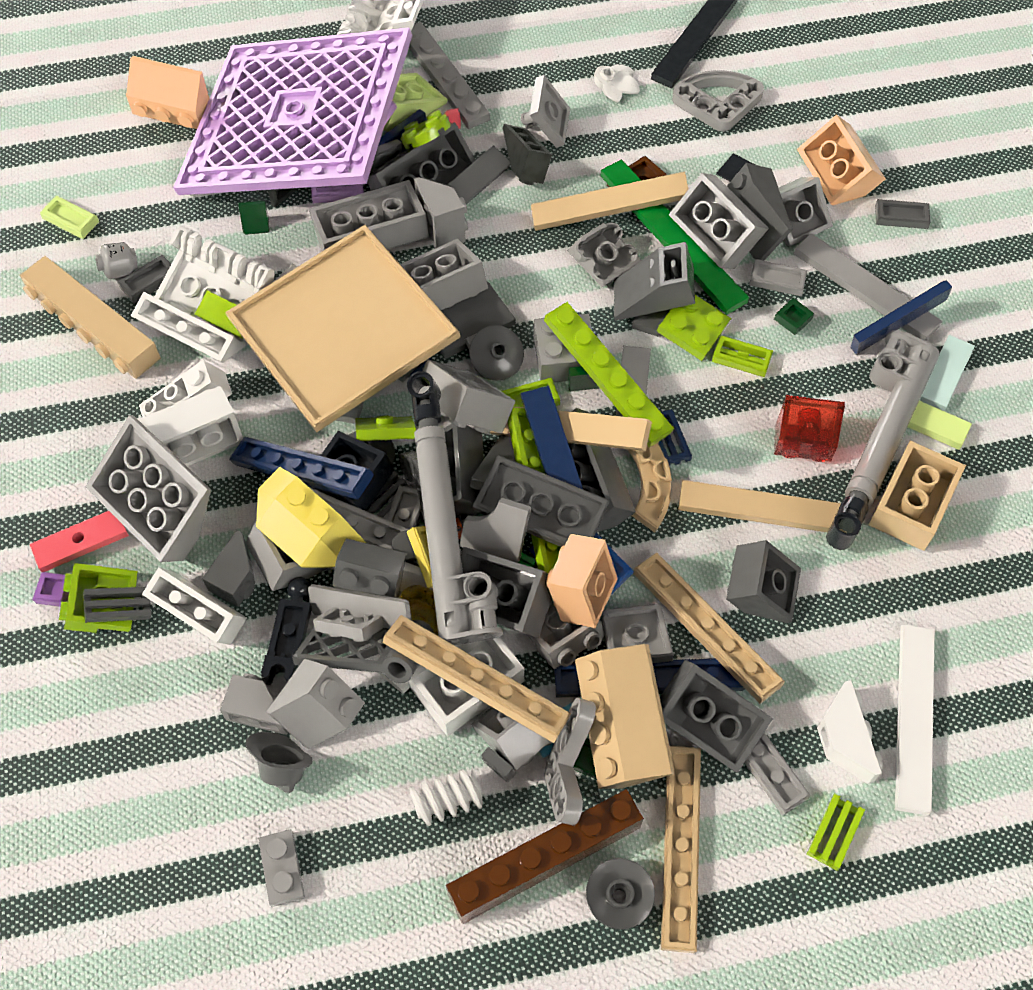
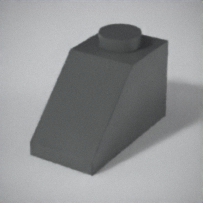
M236 530L202 580L209 592L238 607L244 599H248L251 596L256 582L246 541L242 532Z

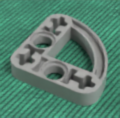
M725 70L705 71L691 75L677 83L673 89L672 101L676 106L713 129L724 132L730 130L761 101L764 86L757 79L742 73ZM719 86L730 87L736 90L721 103L700 89ZM740 103L743 105V107L736 108L732 106V104ZM705 104L709 108L700 109L697 107V105Z

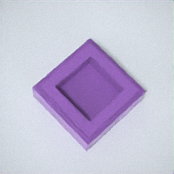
M42 572L32 600L36 604L57 607L61 606V602H67L69 592H63L65 575Z

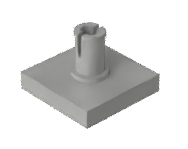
M542 75L535 80L531 108L529 112L521 114V122L527 129L538 125L553 145L558 148L565 145L570 107L546 76Z

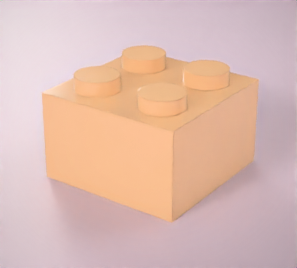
M570 534L565 546L561 547L558 561L554 569L549 571L546 580L547 588H549L561 621L596 628L618 580L606 540Z

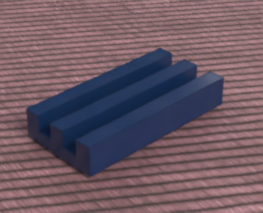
M673 410L662 411L663 416L668 419V422L674 428L673 434L681 450V453H677L670 434L664 440L671 456H668L663 441H659L658 445L664 457L668 460L669 466L671 463L675 465L680 464L682 460H685V462L691 461L692 454Z

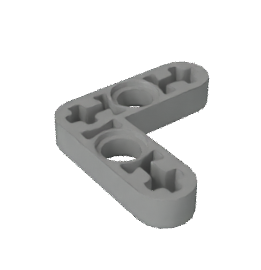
M576 698L569 709L571 715L553 745L544 772L556 821L574 826L580 819L583 799L573 766L593 724L596 712L594 702L581 698Z

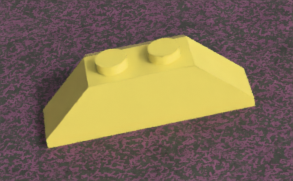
M281 467L258 488L256 527L301 568L335 567L337 556L346 538L366 543L337 511L298 477Z

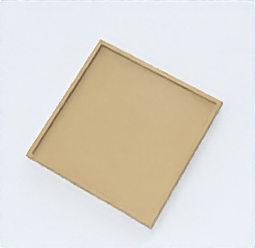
M363 225L225 312L231 323L316 432L460 338V332L366 225Z

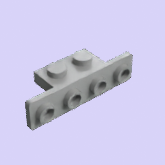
M315 584L308 587L312 613L318 615L317 618L313 619L315 631L329 634L331 637L342 636L352 638L356 642H363L371 639L373 634L383 628L390 629L400 615L411 620L409 602L404 599Z

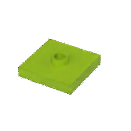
M382 415L374 418H355L356 439L360 441L415 438L414 432L416 427L412 416L393 417Z

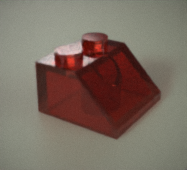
M786 395L775 425L774 455H781L790 459L805 458L812 459L815 462H831L838 447L845 402Z

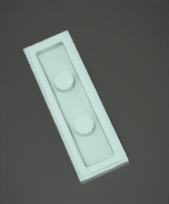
M948 335L919 401L945 411L975 345Z

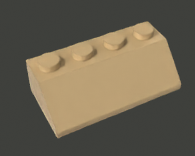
M649 644L600 650L575 659L582 699L592 701L596 706L595 718L588 734L598 789H623L675 774Z

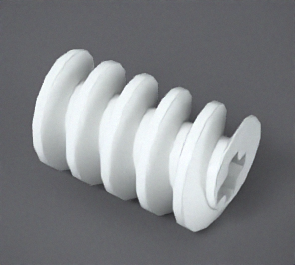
M473 767L471 777L464 769L459 770V781L452 774H447L446 785L439 778H435L434 789L432 790L426 782L421 783L420 794H418L413 786L409 787L418 819L422 818L427 826H431L433 814L436 815L440 822L444 821L445 810H448L453 818L457 817V806L459 805L466 813H469L471 801L479 809L482 808V793Z

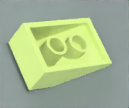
M418 73L400 74L392 100L396 103L397 108L383 130L389 132L419 109L424 111L427 116L445 105L448 99Z

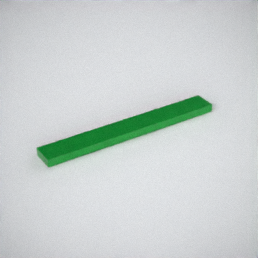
M622 159L601 169L600 173L602 179L610 187L641 181ZM664 204L632 211L664 247L686 242L694 266V280L726 315L748 303L749 297L669 216L670 211Z

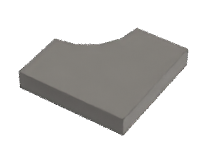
M501 498L492 513L481 517L468 515L464 520L460 547H467L518 563L521 558L531 507Z

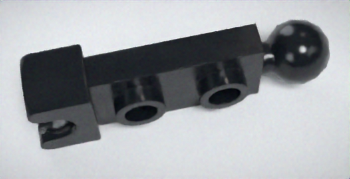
M296 577L288 584V594L291 600L280 599L268 652L265 655L261 670V679L266 685H271L275 675L282 672L285 673L284 678L288 682L299 667V665H294L292 657L305 640L312 611L311 603L303 602L309 597L308 587L311 586L310 582L303 577Z

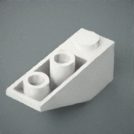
M202 360L139 405L142 417L218 386L222 387L226 397L230 396L232 391L225 372Z

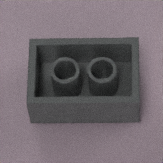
M463 547L461 553L463 574L483 572L497 585L498 608L495 610L497 624L539 638L552 600L551 593L546 585L548 573ZM480 583L476 586L475 596H480L486 592L487 583Z

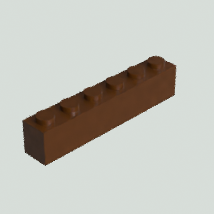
M625 789L582 812L575 826L561 823L446 884L447 894L461 923L464 924L641 828L644 818L628 790Z

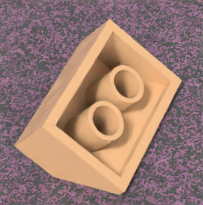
M136 56L131 57L126 97L132 114L197 129L210 99L203 73Z
M838 115L834 116L797 149L812 175L819 177L823 193L831 205L864 197L886 180L853 127Z

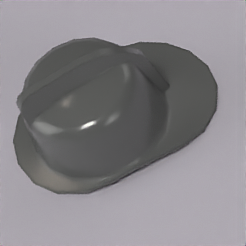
M257 732L246 739L245 747L258 761L261 780L269 785L278 787L286 793H291L294 790L295 784L302 779L305 768L313 763L312 757L309 754L305 753L294 741L281 734Z

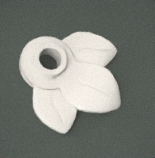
M618 64L612 67L599 66L595 70V84L603 89L605 96L617 103L620 101L622 93L639 94L640 92L638 82L633 78L635 72L628 66Z

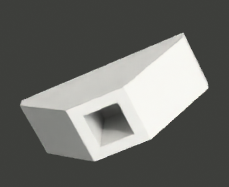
M851 680L845 681L819 723L817 730L826 759L865 783H874L882 774V759L880 754L874 751L871 742L872 729L870 723L867 720L864 721L861 695L858 690H854Z

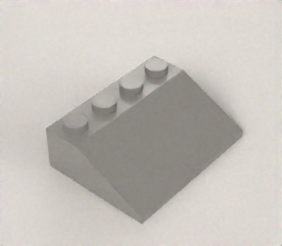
M134 415L128 416L85 486L160 562L184 561L200 537L211 489Z

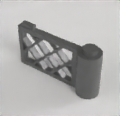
M412 620L416 624L434 633L431 626L426 622L421 620ZM313 628L292 657L294 665H300L304 659L327 665L329 668L384 673L388 679L396 683L408 682L419 664L386 644L378 643V640L384 638V635L389 630L388 628L381 629L373 634L371 639L363 642H356L342 636L320 638L323 633L316 632L315 628ZM340 641L343 642V644L337 645L332 648L327 647ZM367 644H371V645H372V646H370V647H368V648H365V649H363V650H360V651L357 650V648H360V647L365 646V645H367ZM319 649L322 650V652L316 653L314 655L309 654ZM349 651L351 653L350 655L344 657H336ZM377 654L380 655V657H379L378 660H368V659H367V658L372 657V656H375V655H377Z

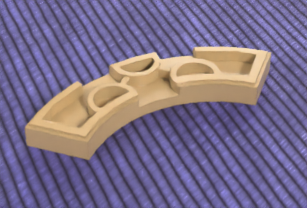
M659 442L650 448L647 445L646 451L627 449L637 465L641 481L640 497L635 508L636 513L632 516L654 533L667 513L671 499L672 481L669 463L658 445Z

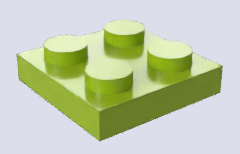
M695 295V304L671 309L656 331L703 361L731 318Z

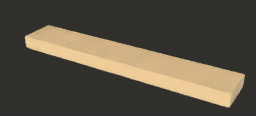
M685 171L531 204L535 231L680 201L688 191Z
M558 411L568 443L646 451L652 424L648 419ZM508 422L503 433L491 431L490 434L510 437Z
M682 480L678 510L827 532L841 503Z
M655 553L634 568L633 574L759 704L784 685L785 681L658 553Z
M403 615L399 616L384 635L382 643L552 743H555L571 713Z
M670 746L675 774L666 776L661 950L696 953L701 748Z

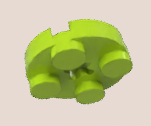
M437 110L426 117V121L420 124L414 121L405 126V132L402 133L401 137L405 149H409L410 144H412L413 148L432 141L440 136L438 130L442 127L445 131L448 130L451 124L445 114L442 115L441 111Z

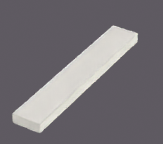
M903 625L900 629L895 810L928 816L932 811L935 630Z

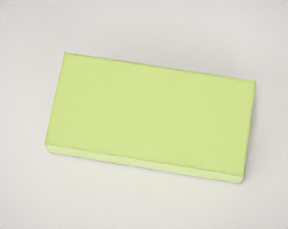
M57 195L40 212L42 219L81 239H84L99 223L96 215Z
M919 401L908 424V428L960 450L972 423Z

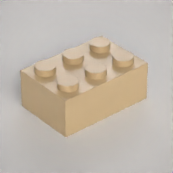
M910 440L868 525L925 551L938 529L966 465Z

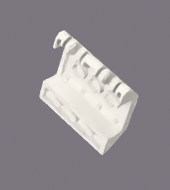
M352 0L345 15L346 20L341 24L337 35L410 28L411 31L424 0Z
M180 226L170 241V244L179 251L156 295L153 297L143 292L131 316L224 363L247 346L248 343L245 339H241L194 315L206 291L208 290L238 305L273 283L275 273L273 269L260 265L256 261L251 262L247 268L246 256L238 254L210 239H206L202 246V236Z

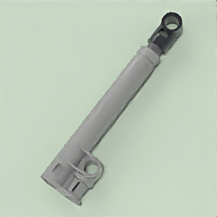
M893 330L886 335V347L880 351L870 371L869 377L873 384L891 393L845 490L846 497L842 500L834 520L827 531V542L834 549L845 550L849 548L860 532L861 525L868 512V506L873 504L877 496V492L881 487L939 358L940 353L936 346L904 331Z
M418 371L409 377L407 389L412 398L414 423L416 426H419L414 435L417 446L416 452L439 637L453 645L497 638L503 635L502 628L497 627L495 610L498 608L497 585L483 572L463 574L445 431L444 428L438 426L442 421L439 404L441 391L429 373ZM430 386L425 393L419 394L422 387ZM480 583H487L486 592L480 596H475L476 586Z

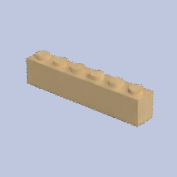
M42 257L20 274L25 284L23 290L32 300L37 298L49 314L55 313L58 315L59 320L66 328H74L82 341L86 344L91 342L95 345L96 351L103 358L109 357L112 359L113 364L121 373L125 374L128 372L137 379L161 359L156 345L151 339L48 257Z

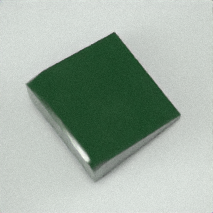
M265 201L238 203L242 230L245 235L268 233L270 231L269 215Z

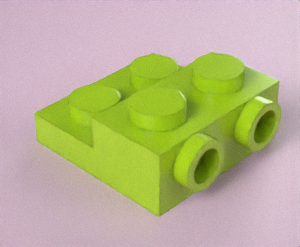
M74 563L72 574H65L63 592H69L68 602H61L59 620L65 621L64 630L96 633L97 629L130 632L132 620L85 623L83 592L84 589L136 587L138 571ZM135 598L91 599V601H93V600L135 599ZM134 607L92 609V612L131 611Z

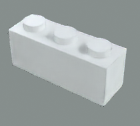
M159 567L142 595L216 643L231 645L247 617L176 572Z

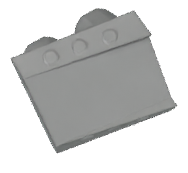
M602 223L580 237L567 249L569 254L601 287L607 286L641 261L635 247L625 244L621 239L623 231L616 223Z

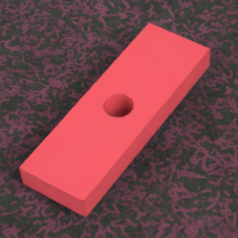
M107 511L30 544L39 570L46 572L129 535L125 526L110 511Z

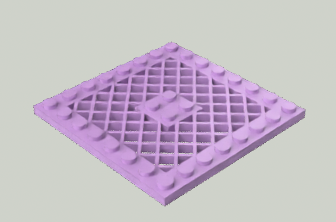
M410 28L232 45L173 187L177 195L367 184L412 39Z

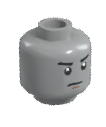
M125 242L104 244L101 246L100 254L95 255L98 271H103L108 279L124 278L138 268L135 250L130 248Z

